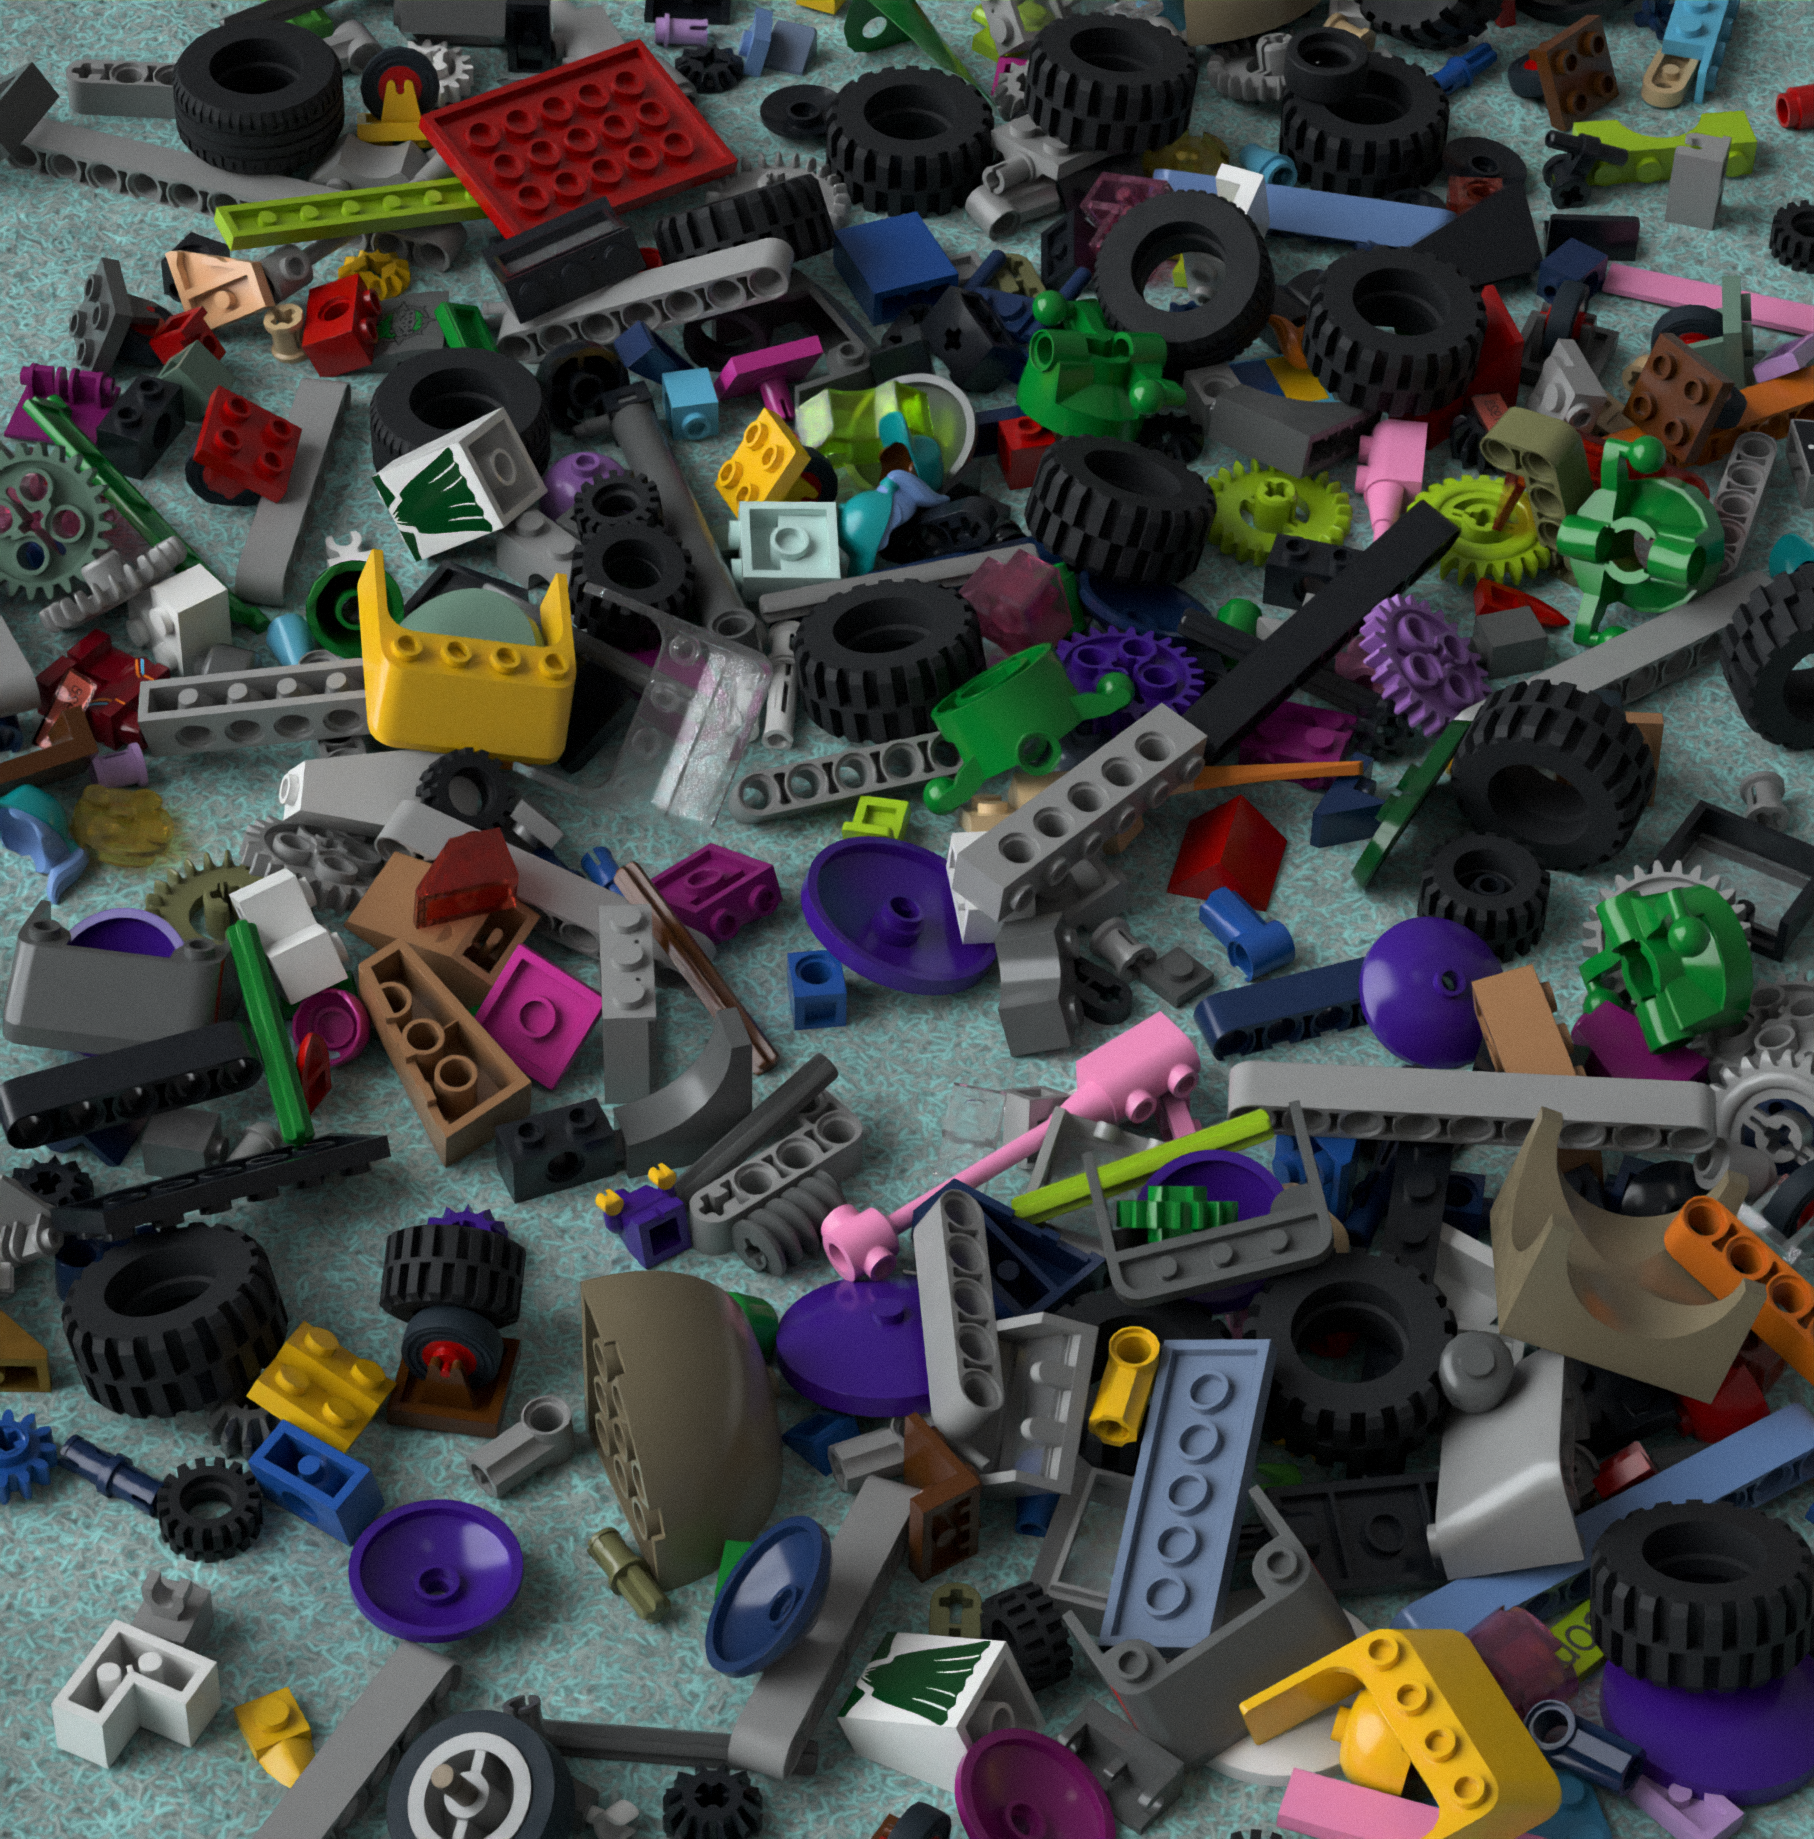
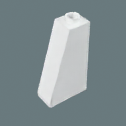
M405 749L305 760L288 771V774H285L282 779L279 800L281 804H285L283 821L377 838L401 801H422L421 797L415 796L416 787L422 784L419 778L429 768L430 764L445 754ZM454 777L449 784V797L454 807L465 815H477L479 794L477 786L465 777Z

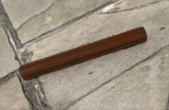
M632 861L619 868L613 878L614 883L630 904H651L653 936L712 1017L716 1018V1011L733 1007L738 1008L752 1042L753 1073L759 1076L775 1068L780 1060V1055L637 862Z

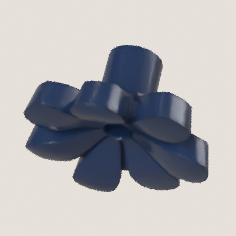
M1646 0L1642 2V10L1634 14L1636 26H1650V29L1656 32L1657 39L1663 41L1675 3L1669 4L1670 0Z

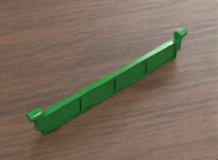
M53 394L47 399L34 396L33 399H27L24 402L22 408L57 446H66V456L68 458L76 454L84 456L80 467L82 472L94 467L99 470L91 481L93 485H109L110 488L103 495L110 503H115L119 513L151 547H155L156 544L172 536H177L187 549V555L185 560L175 567L174 572L176 574L201 564L228 589L230 620L247 624L256 635L267 631L271 621L259 608H247L70 419L72 409L59 395Z

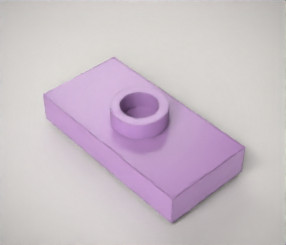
M1814 333L1777 346L1756 363L1752 370L1757 383L1759 384L1806 368V364L1814 358Z

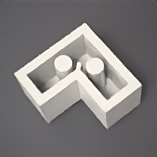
M201 564L168 578L127 600L129 620L126 622V628L131 640L138 647L145 645L153 652L157 663L168 667L170 672L172 671L178 677L192 676L198 656L206 657L213 646L219 643L233 646L228 589Z
M284 868L229 894L239 919H246L248 923L256 924L274 990L290 1005L348 978L342 964L349 960L346 948L336 931L331 933L325 923L319 925L316 922L311 908L317 905V900L305 877L297 879L295 874Z
M117 1619L112 1622L51 1703L57 1747L107 1769L110 1768L140 1726L191 1748L222 1706L216 1661Z

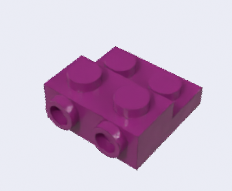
M1285 701L1241 742L1238 765L1345 761L1355 731L1348 728L1349 725L1357 723L1358 716ZM1338 776L1287 779L1282 781L1296 783L1310 790L1319 788L1329 790Z
M709 843L650 879L681 922L706 935L715 946L723 941L732 939L744 924L757 921L763 916L771 915L776 910L778 903L783 901L772 864L713 843Z

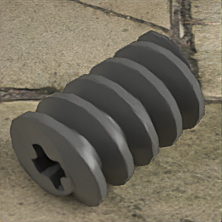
M819 1169L813 1173L812 1177H806L797 1183L796 1188H789L780 1195V1198L772 1199L764 1205L763 1209H757L749 1214L747 1220L741 1219L732 1226L731 1237L737 1255L752 1270L760 1272L765 1268L773 1276L779 1277L786 1272V1262L789 1265L796 1266L803 1261V1252L807 1255H813L819 1251L820 1242L823 1243L821 1235L823 1221L834 1209L847 1204L838 1183L827 1172Z

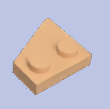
M181 250L165 253L184 312L203 305L207 311L203 319L212 332L275 306L261 262Z

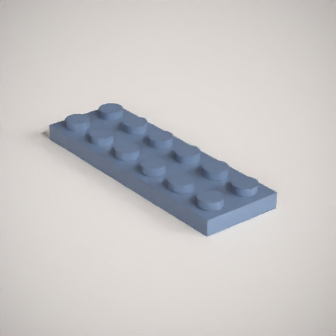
M1271 1339L1164 1340L1098 1641V1647L1103 1653L1123 1641L1141 1639L1151 1643L1163 1658H1176L1221 1628L1249 1495L1248 1490H1250L1278 1350Z

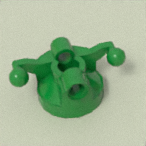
M1054 290L1043 291L1037 295L1033 301L1032 313L1040 324L1048 327L1056 326L1062 323L1066 317H1070L1074 321L1076 330L1041 329L1033 334L1029 345L1028 362L1024 367L1016 391V403L1024 414L1041 426L1062 436L1073 435L1077 438L1081 434H1092L1094 437L1102 438L1104 435L1116 437L1119 441L1128 442L1129 440L1133 442L1139 438L1146 416L1160 412L1163 406L1185 405L1187 400L1186 392L1176 382L1162 378V370L1167 360V345L1162 335L1156 332L1116 333L1105 329L1096 310L1085 301H1067L1062 293Z
M1643 435L1634 442L1609 437L1604 445L1601 463V489L1596 490L1587 499L1576 515L1568 514L1559 527L1556 541L1557 551L1559 555L1569 557L1578 586L1584 593L1576 617L1573 642L1593 648L1629 631L1621 626H1610L1602 633L1598 632V627L1609 604L1620 602L1639 612L1665 613L1704 595L1715 584L1725 558L1724 529L1714 505L1697 487L1675 477H1649L1628 480L1626 459H1628L1633 469L1643 474H1652L1664 465L1667 458L1666 448L1662 441L1654 436ZM1636 531L1640 532L1646 540L1655 539L1649 551L1647 568H1644L1639 562L1634 550V535Z
M1041 643L1027 648L981 672L945 697L931 712V718L946 742H954L964 763L959 768L955 780L950 777L939 776L932 779L926 785L923 791V801L926 808L938 816L952 814L961 804L968 801L987 778L1002 773L1016 765H1019L1025 772L1035 776L1051 773L1061 760L1062 749L1058 740L1073 730L1083 720L1110 715L1115 711L1126 709L1135 697L1133 681L1124 673L1111 672L1105 674L1099 680L1096 686V693H1078L1067 677V668L1052 643ZM1031 739H1034L1033 743L1028 748L1024 749L1026 743L1029 742ZM1048 744V752L1046 756L1041 761L1031 762L1039 758L1044 753L1045 748Z
M1698 884L1641 896L1639 891H1630L1611 897L1596 906L1595 909L1606 935L1605 950L1589 958L1578 967L1588 992L1582 1005L1583 1014H1591L1606 1000L1624 1010L1623 1001L1619 994L1610 988H1605L1602 981L1607 975L1622 969L1626 988L1631 998L1638 1005L1634 1012L1651 1055H1660L1674 1051L1693 1042L1696 1039L1695 1036L1734 1026L1741 1022L1749 1010L1752 997V958L1745 932L1733 908L1717 890Z

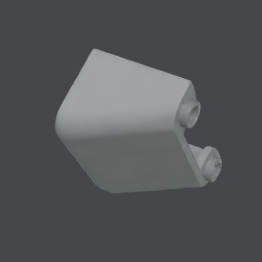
M1540 1348L1514 1365L1511 1389L1505 1400L1494 1409L1474 1413L1465 1412L1452 1405V1407L1446 1410L1445 1421L1436 1432L1441 1452L1436 1523L1427 1525V1539L1432 1558L1442 1559L1448 1580L1585 1560L1583 1533L1579 1534L1573 1513L1574 1509L1580 1508L1573 1475L1575 1441L1590 1439L1591 1420L1573 1358Z

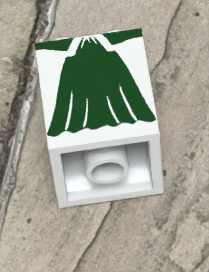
M504 407L393 460L371 477L377 487L380 499L386 504L400 530L403 542L409 547L416 562L504 528L548 492Z
M900 1632L886 1633L836 1716L855 1754L952 1793H955V1777L962 1757L981 1737L990 1732L1006 1728L1026 1729L1041 1734L1046 1726L1043 1715L1006 1641Z

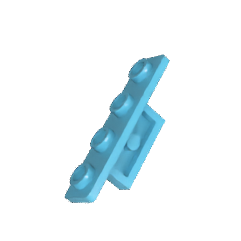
M1675 0L1663 38L1661 53L1701 60L1693 103L1702 104L1706 91H1715L1719 68H1722L1726 44L1730 42L1733 22L1737 19L1740 0Z

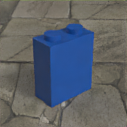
M917 211L834 231L836 240L833 247V264L873 326L894 322L904 308L914 303H927L934 306L950 285L958 287L959 273Z

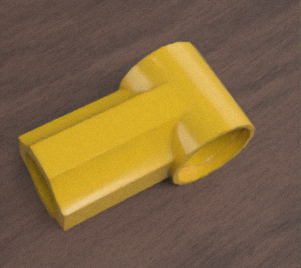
M1129 1326L1122 1328L1114 1333L1109 1341L1108 1362L1088 1422L1089 1432L1099 1437L1104 1444L1123 1447L1126 1443L1137 1441L1150 1396L1153 1394L1159 1367L1160 1343L1150 1330L1143 1327Z

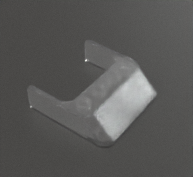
M586 582L583 592L644 616L654 622L661 633L662 643L660 652L612 772L606 781L599 786L585 788L519 762H514L511 770L682 839L693 841L703 838L711 832L716 824L770 689L773 678L772 664L765 655L757 650L605 587Z

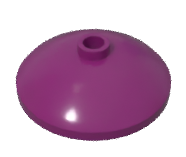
M1000 1729L981 1737L962 1757L955 1777V1800L958 1814L969 1839H1116L1113 1812L1100 1783L1082 1760L1054 1739L1026 1729Z

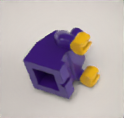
M664 1163L658 1164L659 1170L652 1167L648 1172L649 1180L658 1186V1189L648 1185L631 1193L626 1189H618L615 1192L607 1189L605 1190L606 1196L600 1192L595 1199L596 1205L603 1211L606 1228L614 1234H619L628 1251L645 1269L692 1247L684 1202L676 1197L674 1187L676 1173Z

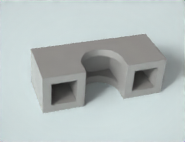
M532 506L522 512L507 526L496 531L497 567L528 589V591L546 580L551 584L556 573L567 574L569 587L574 551L577 545H581V542ZM628 582L616 583L622 587L628 588ZM571 614L572 624H573L574 626H576V625L574 624V622H573V621H574V615Z

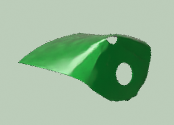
M853 0L843 29L847 40V47L851 48L855 53H869L913 40L941 67L969 81L994 104L947 44L916 0ZM876 17L886 19V26L880 34L870 38L864 37V26L870 20Z

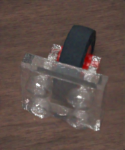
M1811 1160L1796 1169L1791 1175L1784 1174L1752 1206L1743 1201L1737 1218L1814 1287V1160Z

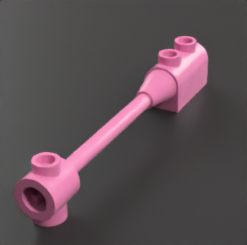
M1388 419L1376 424L1372 428L1370 436H1360L1358 463L1367 464V466L1357 465L1354 493L1364 494V502L1368 507L1374 532L1373 542L1400 519L1401 513L1405 514L1407 512V507L1415 501V496L1421 492L1428 428L1427 422ZM1364 636L1358 637L1348 645L1346 653L1339 652L1336 655L1334 673L1382 694L1385 690L1383 685L1374 683L1370 679L1376 674L1375 669L1365 665L1363 662L1370 654L1364 651L1359 643L1366 638Z
M1159 1011L1077 1060V1091L1059 1107L1066 1109L1071 1114L1095 1122L1102 1121L1113 1125L1127 1116L1135 1124L1142 1123L1155 1111L1157 1106L1156 1098L1170 1091L1176 1098H1182L1194 1090L1199 1081L1198 1073L1201 1069L1198 1053L1186 1034ZM1052 1114L1045 1122L888 1216L871 1207L860 1213L851 1204L841 1205L834 1209L825 1218L821 1226L823 1247L834 1269L843 1279L851 1282L865 1274L873 1281L885 1279L892 1273L897 1264L895 1256L899 1253L898 1235L912 1227L913 1210L954 1178L976 1189L1039 1151Z

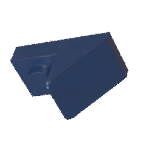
M1358 752L1353 754L1349 761H1363V775L1337 777L1313 811L1310 845L1323 848L1373 838L1382 824L1375 817L1385 803V800L1374 796L1377 782L1371 779L1374 758Z

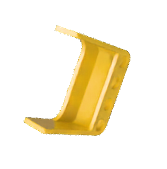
M372 549L358 580L357 590L367 724L373 737L382 744L394 748L447 754L456 749L459 751L465 747H473L474 752L481 749L489 752L488 759L498 758L504 761L537 765H549L558 761L565 750L577 672L567 574H555L540 606L542 636L545 647L419 632L403 628L390 616L387 608L383 550Z
M1378 1629L1369 1632L1243 1701L1239 1705L1250 1736L1256 1745H1261L1366 1687L1438 1803V1821L1433 1830L1421 1839H1515L1550 1819L1557 1813L1562 1804L1563 1792L1555 1772L1472 1642L1463 1633L1454 1629Z

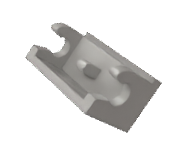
M1700 133L1686 134V144L1699 146L1702 149L1677 146L1674 153L1664 221L1710 231L1713 230L1722 204L1732 137L1723 136V138Z

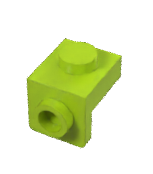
M860 795L853 822L845 821L841 830L843 839L875 836L904 841L912 813L909 801Z

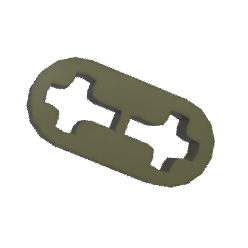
M1005 253L1007 262L992 279V286L995 290L1017 295L1023 294L1031 298H1036L1039 293L1046 291L1031 262L1026 257L1015 253Z
M960 1582L946 1583L938 1587L933 1592L930 1600L928 1635L981 1639L980 1614L982 1613V1600L977 1590L968 1584ZM950 1604H962L961 1624L950 1623Z

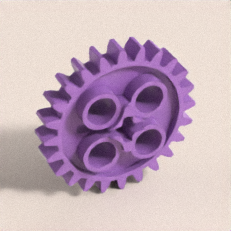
M1396 594L1391 599L1389 597L1384 599L1363 618L1366 624L1359 631L1366 639L1360 642L1359 645L1370 654L1363 662L1365 665L1375 669L1376 674L1370 678L1371 681L1382 684L1385 688L1381 695L1383 700L1392 698L1396 703L1394 713L1399 715L1405 712L1408 715V722L1411 728L1420 723L1426 737L1435 733L1439 739L1450 722L1463 710L1487 699L1486 697L1493 692L1488 685L1482 682L1489 675L1487 671L1477 667L1476 662L1481 659L1480 654L1472 653L1467 648L1471 641L1469 637L1460 638L1456 634L1458 624L1456 622L1450 625L1445 623L1444 613L1441 609L1433 614L1427 600L1418 604L1411 594L1405 599L1400 594Z

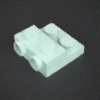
M739 501L738 521H729L728 546L729 550H738L739 559H731L730 573L737 588H740L743 601L759 602V598L764 594L841 579L836 502Z

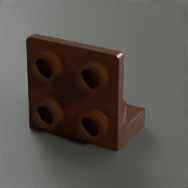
M914 1412L905 1417L903 1484L922 1489L916 1496L910 1498L908 1568L923 1583L978 1553L979 1530L981 1529L979 1517L980 1494L983 1487L976 1470L969 1463H962L949 1449L942 1432L935 1426L930 1427L917 1412Z

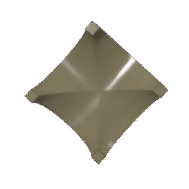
M1541 1106L1490 1210L1499 1334L1711 1404L1767 1299L1765 1284L1743 1278L1739 1286L1730 1295L1722 1300H1718L1672 1258L1666 1250L1664 1234L1679 1211L1659 1216L1631 1217L1601 1209L1580 1196L1564 1177L1557 1160V1145L1563 1127L1562 1113ZM1727 1169L1718 1184L1705 1196L1714 1198L1737 1217L1750 1188L1748 1176ZM1690 1226L1693 1229V1231L1700 1235H1703L1699 1229H1697L1694 1226Z

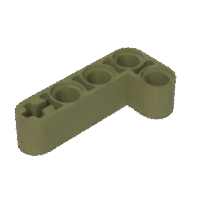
M1510 407L1481 440L1480 450L1486 460L1494 467L1524 477L1540 546L1547 547L1551 554L1547 571L1551 576L1576 587L1578 583L1571 568L1569 557L1559 555L1556 541L1563 519L1570 513L1576 515L1579 508L1594 493L1582 438L1576 429L1567 422L1522 407Z

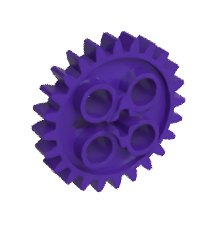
M1109 625L1108 633L1102 634L1094 627H1090L1089 637L1073 632L1071 642L1060 639L1056 649L1067 668L1066 675L1078 693H1096V686L1099 680L1105 674L1111 672L1124 673L1133 681L1135 697L1126 709L1115 711L1110 715L1083 720L1076 726H1083L1086 723L1092 724V734H1097L1104 728L1110 729L1112 738H1115L1121 731L1127 729L1161 703L1182 716L1203 696L1205 684L1203 682L1204 670L1197 668L1198 659L1196 657H1186L1187 648L1185 646L1172 649V638L1168 637L1156 641L1154 640V631L1151 630L1143 636L1136 635V630L1132 626L1127 629L1126 633H1119L1114 625Z

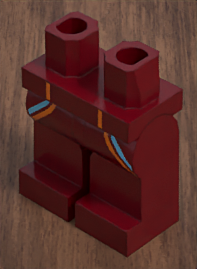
M95 628L67 651V657L62 655L35 677L41 699V707L37 708L38 713L45 716L67 668L71 667L97 684V689L85 712L95 741L98 743L104 742L105 746L114 751H117L125 743L137 742L140 749L144 751L148 744L137 722L140 682L171 678L170 669L160 663L155 665L143 657L135 658L112 646L111 636Z

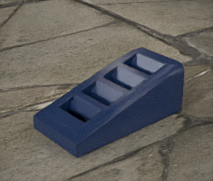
M638 320L614 341V346L624 367L662 385V373L695 369L693 365L644 321Z

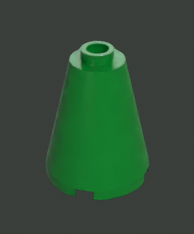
M351 560L329 567L315 580L307 596L306 619L312 635L327 651L345 659L362 658L357 584L366 561ZM385 571L387 608L392 619L397 624H400L404 620L403 597L396 581Z

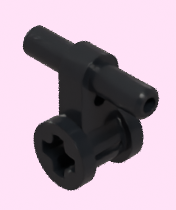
M1550 130L1545 137L1546 146L1567 152L1550 158L1542 169L1543 179L1546 185L1551 188L1550 197L1553 205L1557 209L1584 207L1591 197V189L1586 177L1596 160L1622 167L1628 161L1629 155L1627 150L1601 143L1599 137L1584 133L1574 136Z

